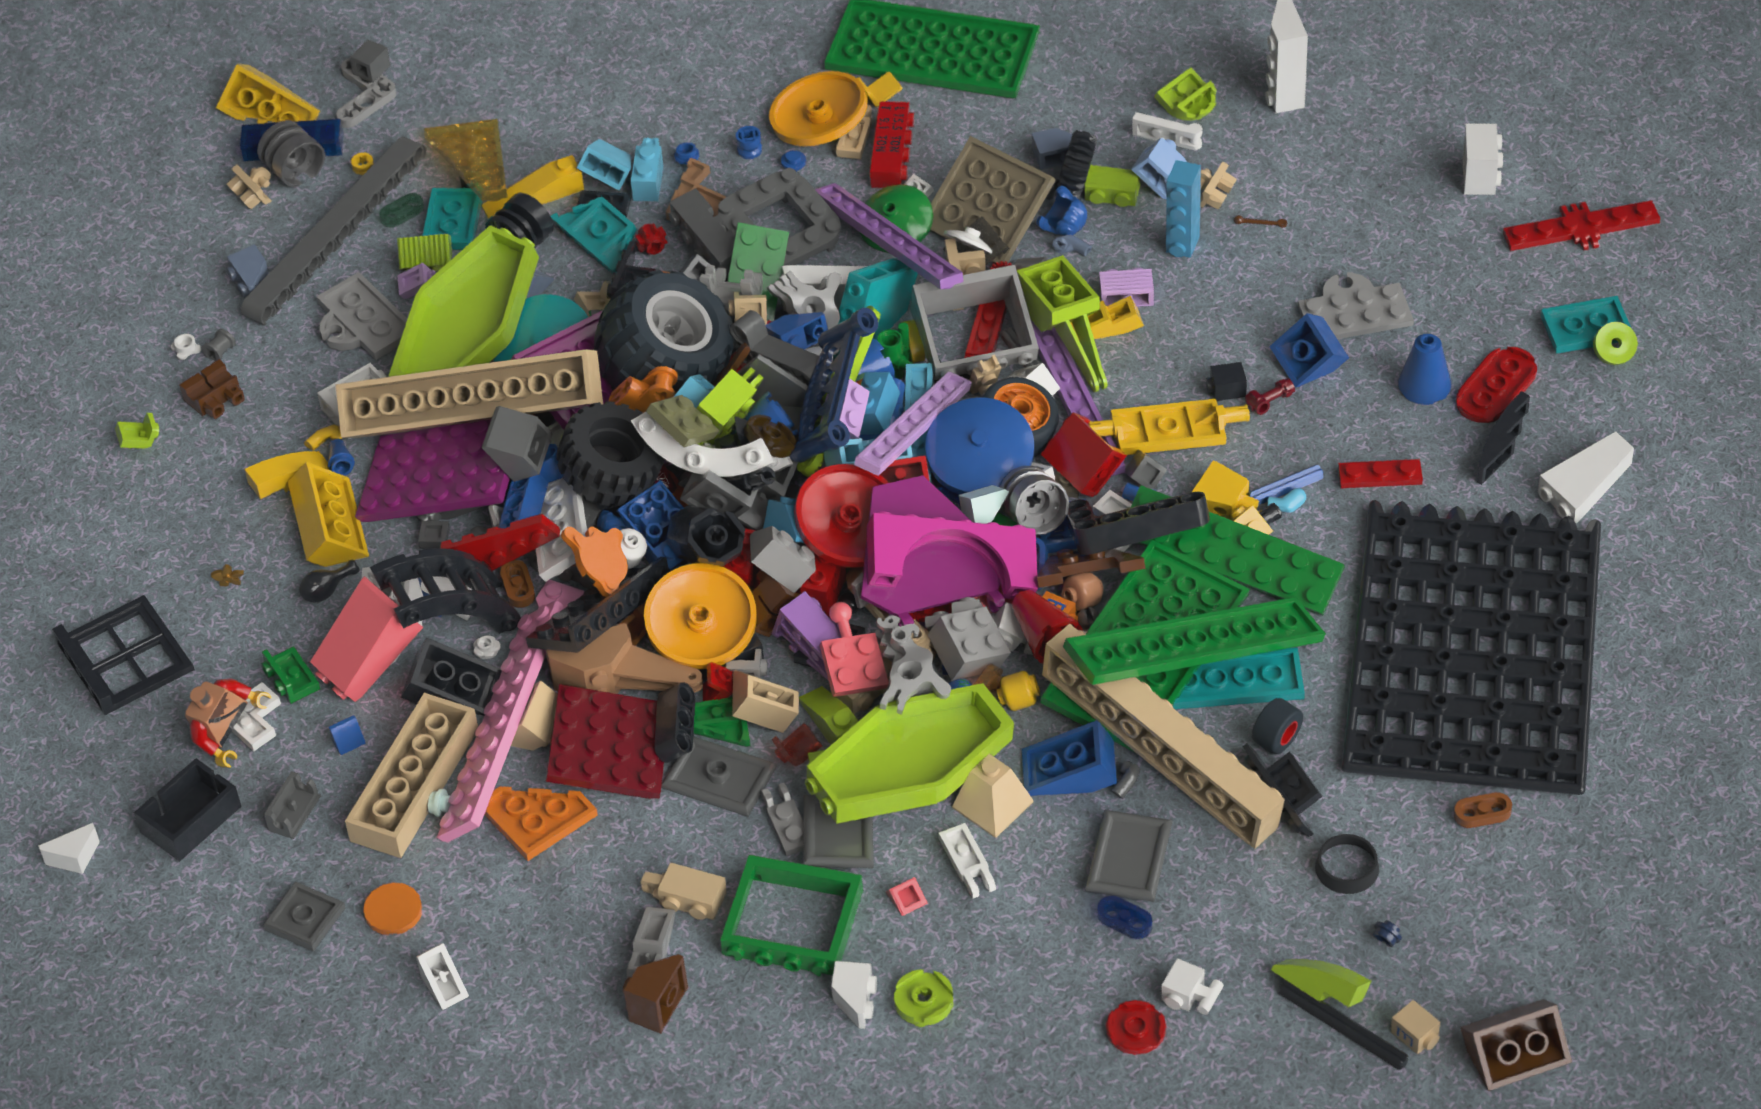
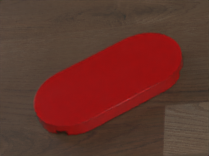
M1507 347V349L1503 350L1498 348L1491 351L1457 392L1456 405L1461 415L1477 423L1497 421L1513 399L1521 391L1525 392L1536 378L1537 365L1532 354L1519 347Z

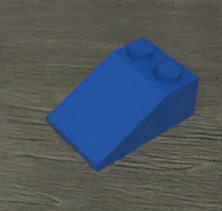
M1098 720L1022 749L1024 788L1030 796L1092 793L1117 783L1114 740Z

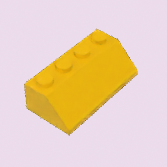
M305 462L288 481V486L306 560L313 564L328 567L348 562L352 559L357 560L369 557L361 521L355 517L357 506L350 478Z

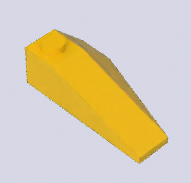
M236 64L216 106L217 109L237 120L244 121L246 117L258 119V123L266 125L267 121L278 123L290 120L296 122L305 132H309L312 129L320 113L319 109L248 64Z

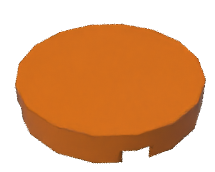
M389 883L381 885L370 893L365 900L363 910L366 923L372 930L382 935L401 934L413 928L420 920L422 904L420 895L414 888L404 883Z

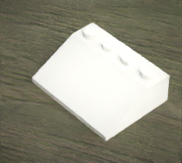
M1277 0L1271 23V35L1267 36L1270 54H1267L1269 73H1266V81L1269 91H1266L1265 96L1267 105L1273 106L1275 113L1305 108L1308 35L1292 0Z

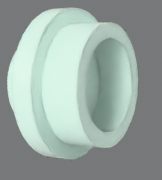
M446 789L433 791L428 799L429 813L439 818H442L444 812L447 813L450 807V796Z

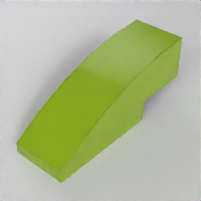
M1287 959L1274 964L1271 969L1319 1002L1332 996L1347 1007L1362 1002L1372 982L1352 970L1320 960Z

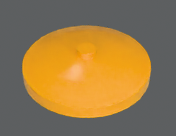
M838 71L819 72L805 76L782 90L771 105L769 120L776 136L788 144L795 146L820 145L833 141L852 130L864 116L868 99L862 83L856 77Z
M695 563L670 571L654 585L645 604L644 621L648 638L662 657L695 669H707V665L710 662L721 666L743 652L753 637L757 613L751 590L737 574L718 565Z

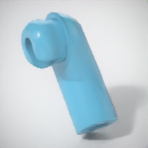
M1295 488L1283 498L1269 496L1267 506L1275 503L1281 512L1292 513L1306 501V494L1303 489Z

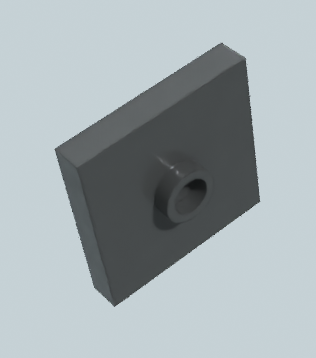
M295 881L263 926L265 931L314 952L345 910V904L338 899Z

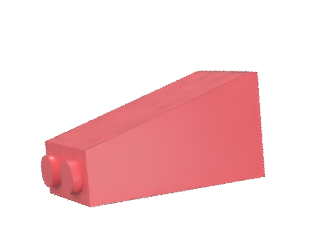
M365 576L359 582L310 661L318 669L315 675L326 684L331 681L335 685L332 690L343 700L348 696L354 702L368 691L423 629L418 622L403 629L394 611V608L399 605Z

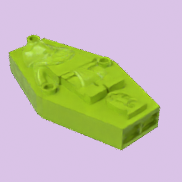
M490 225L425 282L415 295L389 377L486 364L501 353L514 337L539 260L534 243L525 237L520 239L513 236L505 228L497 229Z
M983 683L951 689L950 696L947 699H941L935 693L910 697L904 706L902 714L897 713L898 704L897 700H894L887 704L885 710L880 709V705L876 706L808 764L805 786L811 795L815 794L820 801L823 812L826 815H830L836 824L936 804L945 800L965 782L970 771L988 754L994 757L1013 740L1014 721Z

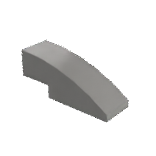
M646 907L633 941V954L627 967V978L629 976L632 977L637 967L666 958L674 924L675 910Z

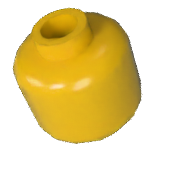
M1019 671L1004 676L1001 679V688L997 689L1001 705L1007 704L1011 711L1033 706L1037 702V697L1041 696L1034 674L1029 675L1026 671Z

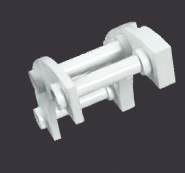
M647 412L631 420L640 436L657 454L672 464L693 473L704 475L710 470L719 477H734L748 474L764 467H770L774 472H778L793 465L790 457L778 458L771 456L762 438L735 448L716 449L715 445L707 442L703 446L694 444L683 448Z

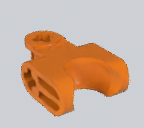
M660 366L651 370L642 381L629 376L612 391L608 402H615V405L620 406L621 404L629 405V409L634 411L637 409L644 413L651 403L675 396L672 386L676 384L678 374L672 368Z

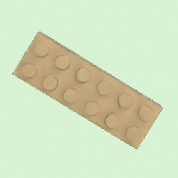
M424 693L345 820L350 842L402 858L429 813L428 799L433 791L444 788L475 736L478 723L474 708Z

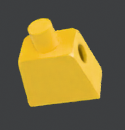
M1214 460L1192 491L1205 493L1209 512L1230 520L1232 518L1229 515L1238 507L1243 506L1246 508L1253 505L1257 510L1259 504L1258 499L1252 498L1248 494L1249 481L1247 478Z

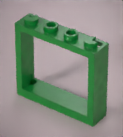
M749 855L720 939L722 955L734 957L735 961H741L742 959L753 960L761 966L780 965L793 972L800 969L812 971L820 977L822 973L833 975L835 961H842L863 893L862 875ZM753 880L846 897L829 952L735 935Z

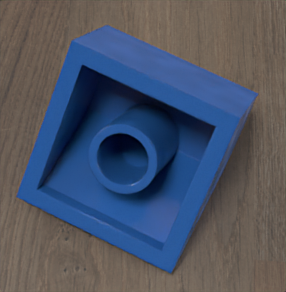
M1308 313L1269 346L1295 388L1334 372L1349 359V356L1322 316Z

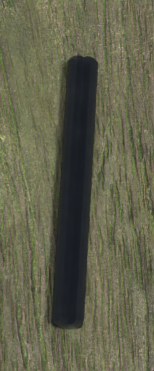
M1285 980L1281 984L1279 994L1397 1070H1401L1407 1064L1409 1056L1405 1052L1324 1001L1319 1002L1289 981Z

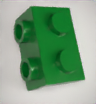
M294 646L273 657L267 649L262 651L264 662L261 663V667L267 678L272 677L275 680L273 684L280 696L285 695L290 704L320 690L318 680Z

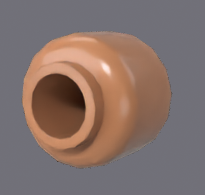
M1090 572L1070 576L1064 581L1062 586V597L1075 602L1076 611L1096 606L1101 601L1103 595L1101 580Z

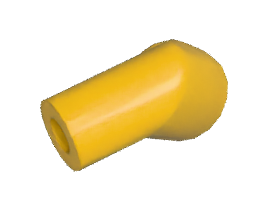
M333 424L317 430L304 441V445L314 451L328 438H331V440L342 439L340 426Z

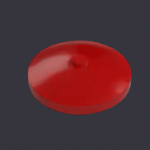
M853 464L831 465L818 470L804 482L796 498L794 520L800 537L811 551L830 563L844 567H864L871 491L874 486L889 482L881 475L877 476Z

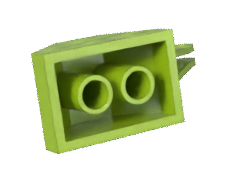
M1064 255L1017 270L1032 322L1041 332L1055 328L1094 393L1099 391V385L1102 390L1108 387L1107 379L1088 320V316L1100 310L1097 293Z

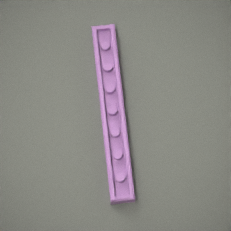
M947 372L857 455L854 465L879 476L929 429L933 420L940 412L956 403L970 390L972 382L952 372Z

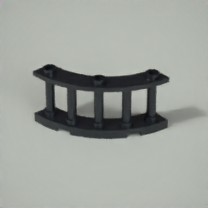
M454 549L419 550L418 555L405 557L404 554H401L370 567L380 589L384 590L390 587L401 606L394 608V611L403 629L419 621L436 616L465 614L487 621L501 634L505 631L514 630L521 619L518 611L498 594L496 589L502 585L494 571L487 563L475 559L470 553ZM433 577L448 578L455 590L441 592ZM420 578L430 595L411 601L401 582Z

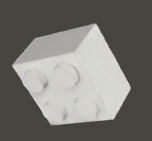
M1497 124L1465 125L1463 148L1464 194L1495 195L1496 186H1501V171H1498V168L1503 167V152H1498V150L1502 149V134H1497Z

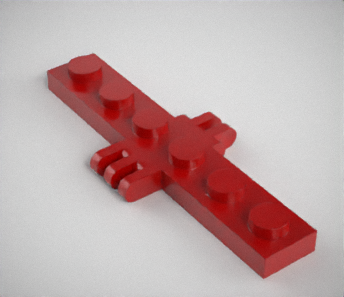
M1652 200L1591 212L1584 201L1579 203L1580 210H1578L1576 203L1569 205L1571 212L1568 211L1566 205H1562L1559 207V210L1563 217L1503 228V235L1510 251L1573 240L1575 244H1581L1583 251L1589 250L1588 242L1591 243L1593 249L1599 248L1598 240H1600V234L1660 223V216Z

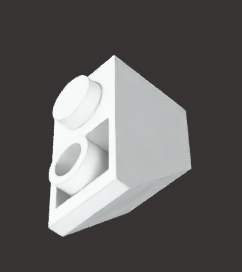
M835 961L832 980L833 1001L858 1028L865 1029V1019H872L873 1001H869L870 994H876L877 976H872L871 964Z

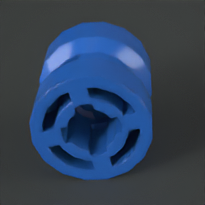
M744 126L738 129L736 132L737 153L744 159L757 158L762 153V144L760 143L761 132L754 126Z

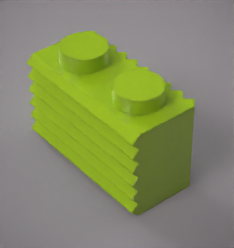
M1090 165L1085 183V201H1091L1095 204H1116L1120 207L1135 206L1140 189V177L1130 169Z
M449 234L397 238L399 269L402 271H407L424 263L428 268L438 272L453 259L451 236Z

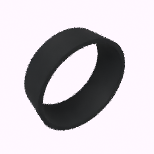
M1341 834L1331 837L1321 846L1315 870L1320 882L1328 889L1341 894H1355L1365 891L1375 883L1379 875V863L1376 850L1369 841L1357 835ZM1354 845L1366 850L1373 857L1374 865L1363 877L1351 880L1341 879L1333 876L1324 868L1321 856L1334 846Z

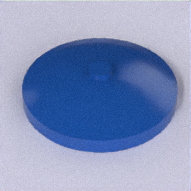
M977 397L964 399L945 408L933 420L925 440L926 460L936 480L956 494L961 495L991 485L1000 487L1003 479L1012 470L1021 466L1032 465L1034 437L1030 425L1024 416L1009 404L992 398Z

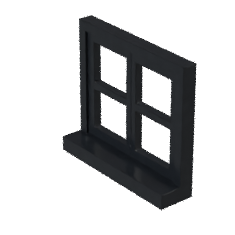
M145 595L69 633L62 624L52 628L57 645L104 715L195 670L192 662ZM140 615L153 635L126 648L113 627ZM107 631L120 649V652L93 664L80 644ZM160 644L174 665L147 678L133 657ZM128 661L141 681L113 694L100 674Z

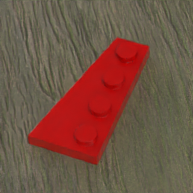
M539 514L511 522L510 527L498 528L497 526L489 528L486 534L474 536L471 533L462 536L461 541L454 543L451 540L441 542V549H454L470 553L475 559L481 562L484 561L492 570H495L560 537V527L545 515Z

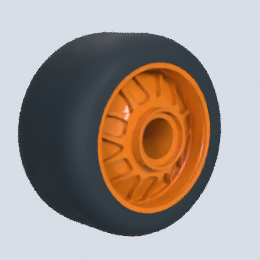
M1008 377L993 383L986 390L982 398L996 399L1018 410L1027 420L1032 430L1034 457L1040 455L1046 448L1048 441L1053 438L1059 422V411L1053 396L1042 385L1027 378Z

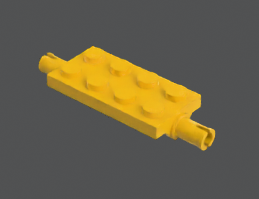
M1216 399L1112 409L1110 420L1090 421L1088 425L1100 437L1113 435L1116 438L1118 449H1121L1126 455L1136 454L1138 450L1150 453L1225 445L1227 437L1224 426H1226V423L1249 422L1250 414L1247 404L1224 407L1223 405H1218Z

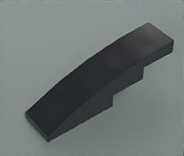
M1523 391L1506 407L1486 441L1478 468L1477 483L1481 485L1514 454L1515 439L1521 433L1523 417L1529 411L1530 395Z

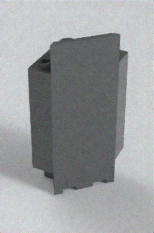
M758 354L737 373L742 377L751 367L756 370L748 383H751L759 374L762 375L764 379L756 388L757 391L752 399L756 403L765 392L769 391L772 396L768 399L770 401L774 400V402L777 401L795 424L791 428L792 431L799 430L803 402L808 386L796 379L791 373L773 364L768 358ZM799 435L795 437L796 442L799 440ZM792 461L793 465L775 472V478H770L775 480L772 484L763 485L755 491H741L724 480L730 477H719L710 470L702 475L684 469L678 485L684 488L680 500L691 506L717 509V512L724 513V511L733 512L743 526L749 527L750 530L758 531L762 529L765 521L768 500L779 501L780 497L785 495L798 462Z

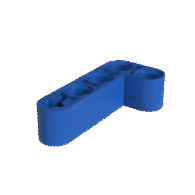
M549 444L539 475L515 482L511 480L499 528L510 527L511 522L541 514L548 483L559 480L564 476V474L559 472L556 456L559 447L556 444Z

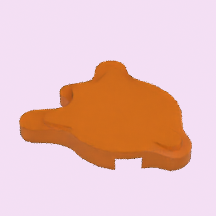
M566 527L561 533V538L572 549L578 571L583 577L587 574L596 581L593 585L603 596L608 597L619 588V584L625 578L628 569L627 560L621 548L622 532L617 528H612L604 533L595 527H590L586 530V537H584L573 527Z

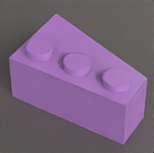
M803 592L780 609L772 634L776 638L782 635L791 643L789 648L794 653L800 650L809 658L807 663L828 680L819 645L824 640L841 638L838 624L834 623L824 613L820 603L815 598Z

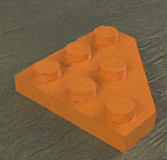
M500 786L493 791L484 815L521 855L529 861L598 816L597 808L580 791L568 790V794L552 793L551 789L528 788V791H514L512 787Z

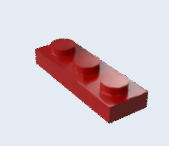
M1420 459L1338 463L1341 488L1422 485L1423 483Z

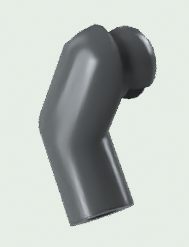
M1125 761L1121 765L1120 772L1123 776L1111 790L1121 799L1131 790L1140 774L1139 766L1130 761Z

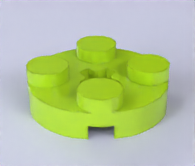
M923 969L911 971L897 982L894 993L895 1009L902 1019L917 1027L936 1024L945 1019L954 1006L953 987L950 981L940 972L933 971V974L924 973ZM918 995H930L928 1001H919Z

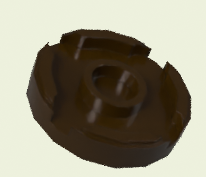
M751 416L744 426V434L747 439L753 442L762 438L771 456L778 458L789 457L796 447V438L792 431L783 423L778 422L775 424L771 422L772 418L769 416Z

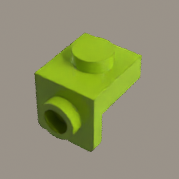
M147 412L143 423L117 421L115 432L120 447L142 449L152 447L154 439L159 435V425L155 423L153 413Z

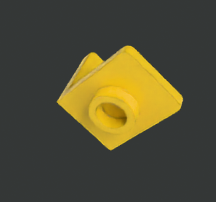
M887 72L868 87L860 77L857 78L862 83L867 98L875 107L879 106L880 101H887L902 90V86L891 72Z

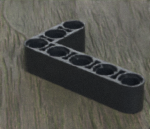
M1200 491L1174 496L1095 517L1087 500L1078 499L1069 502L1066 515L1071 536L1078 552L1082 555L1095 554L1200 527L1210 521L1205 493Z

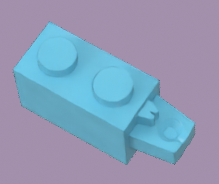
M644 138L641 146H636L631 176L633 201H659L664 166L659 138Z

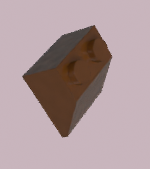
M676 954L639 966L632 977L629 976L625 980L622 991L625 995V1008L628 1012L629 1022L660 1034L662 1033L688 989L684 957L682 955Z

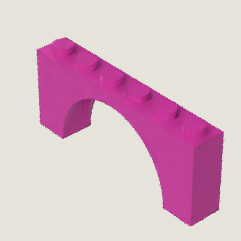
M889 512L873 513L867 524L868 585L896 588L902 577L904 560L909 553L927 543L948 541L969 547L987 560L1000 580L1004 598L1014 599L1016 594L1021 591L1033 590L1036 592L1038 589L1035 529L1026 528L1023 525L1002 526L994 522L982 524L973 523L970 520H946L942 517L922 518L914 514L905 516L892 515Z

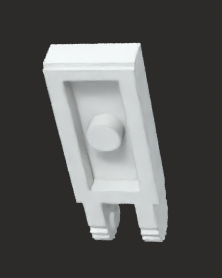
M966 823L939 832V840L961 881H964L971 897L976 898L979 896L978 886L973 879L981 875L984 885L989 892L996 890L988 863Z

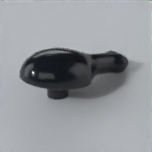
M353 559L349 560L345 566L334 571L324 569L311 571L300 583L299 592L301 597L308 602L314 603L326 600L334 593L340 580L350 574L355 575L360 571L356 561Z

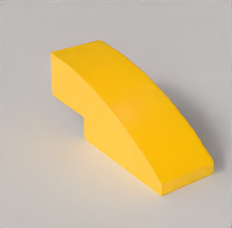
M1131 296L1108 306L1102 300L1100 301V310L1088 316L1094 339L1125 334L1144 326L1139 310Z
M304 451L276 456L244 470L248 484L257 496L262 499L280 489H283L285 493L290 491L288 481L305 462L327 470L330 469L327 460L320 451Z

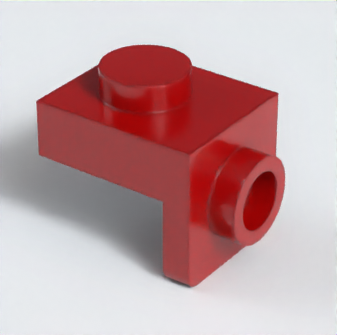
M710 662L707 665V681L703 683V701L728 698L733 694V673L723 666Z

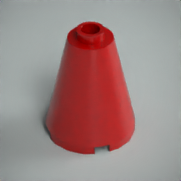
M1033 590L1021 591L1014 597L1012 602L1014 614L1034 658L1041 664H1044L1046 643L1067 625L1071 624L1075 629L1083 631L1076 619Z

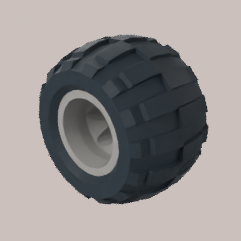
M658 270L644 274L635 281L631 280L612 296L600 314L594 336V351H597L599 371L602 377L606 378L611 385V389L614 391L629 376L642 381L654 368L666 366L674 369L678 374L677 382L672 386L675 394L690 376L700 374L713 384L723 368H726L730 362L733 351L734 339L730 333V326L733 323L731 317L727 315L724 309V303L705 284L676 271L664 273Z

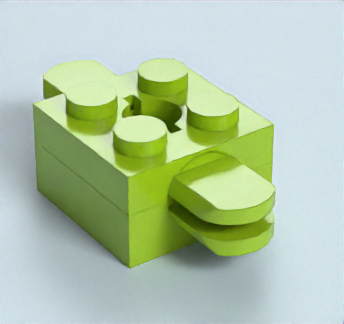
M752 367L742 377L731 369L697 406L696 409L703 415L708 416L712 420V424L719 429L714 439L730 435L735 425L734 417L743 419L755 403L752 398L764 377L759 374L751 383H748L756 371ZM714 439L698 443V445L703 446L706 442L712 445L715 443Z

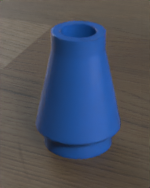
M334 439L329 443L328 467L330 471L343 476L349 474L355 464L354 458L341 439Z

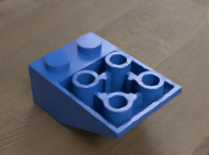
M661 480L617 510L627 528L637 530L646 539L647 549L644 556L649 564L660 556L667 558L670 571L691 564L684 559H679L666 542L670 516L684 507Z

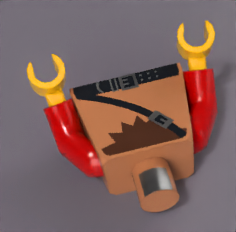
M231 678L216 680L214 684L207 681L203 682L201 686L195 687L191 691L190 698L192 701L185 712V717L190 724L191 740L209 756L214 755L217 766L231 767L227 764L225 758L227 756L237 760L236 753L230 750L222 751L219 748H222L248 704L245 700L248 698L254 707L266 709L267 707L260 705L259 699L261 696L271 698L270 694L262 691L253 692L251 687Z

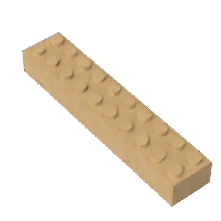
M579 350L335 384L341 438H361L491 420L495 408L498 406L531 415L582 408L584 406L590 407V404L600 402L601 405L603 404L598 354L594 350Z
M1069 624L1046 643L1042 675L1236 836L1256 849L1278 829L1285 800L1280 792L1273 787L1270 788L1259 778L1256 772L1248 770L1238 762L1235 755L1221 748L1213 737L1200 731L1191 719L1186 716L1183 717L1178 713L1169 701L1161 699L1156 695L1148 684L1140 682L1136 677L1095 685L1090 684L1063 648L1066 638L1086 635L1083 631L1077 630Z

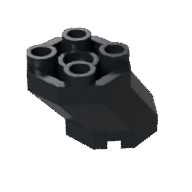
M687 505L670 516L666 542L679 559H684L688 563L701 562L724 566L741 555L746 529L733 512L724 511V513L717 512V509Z

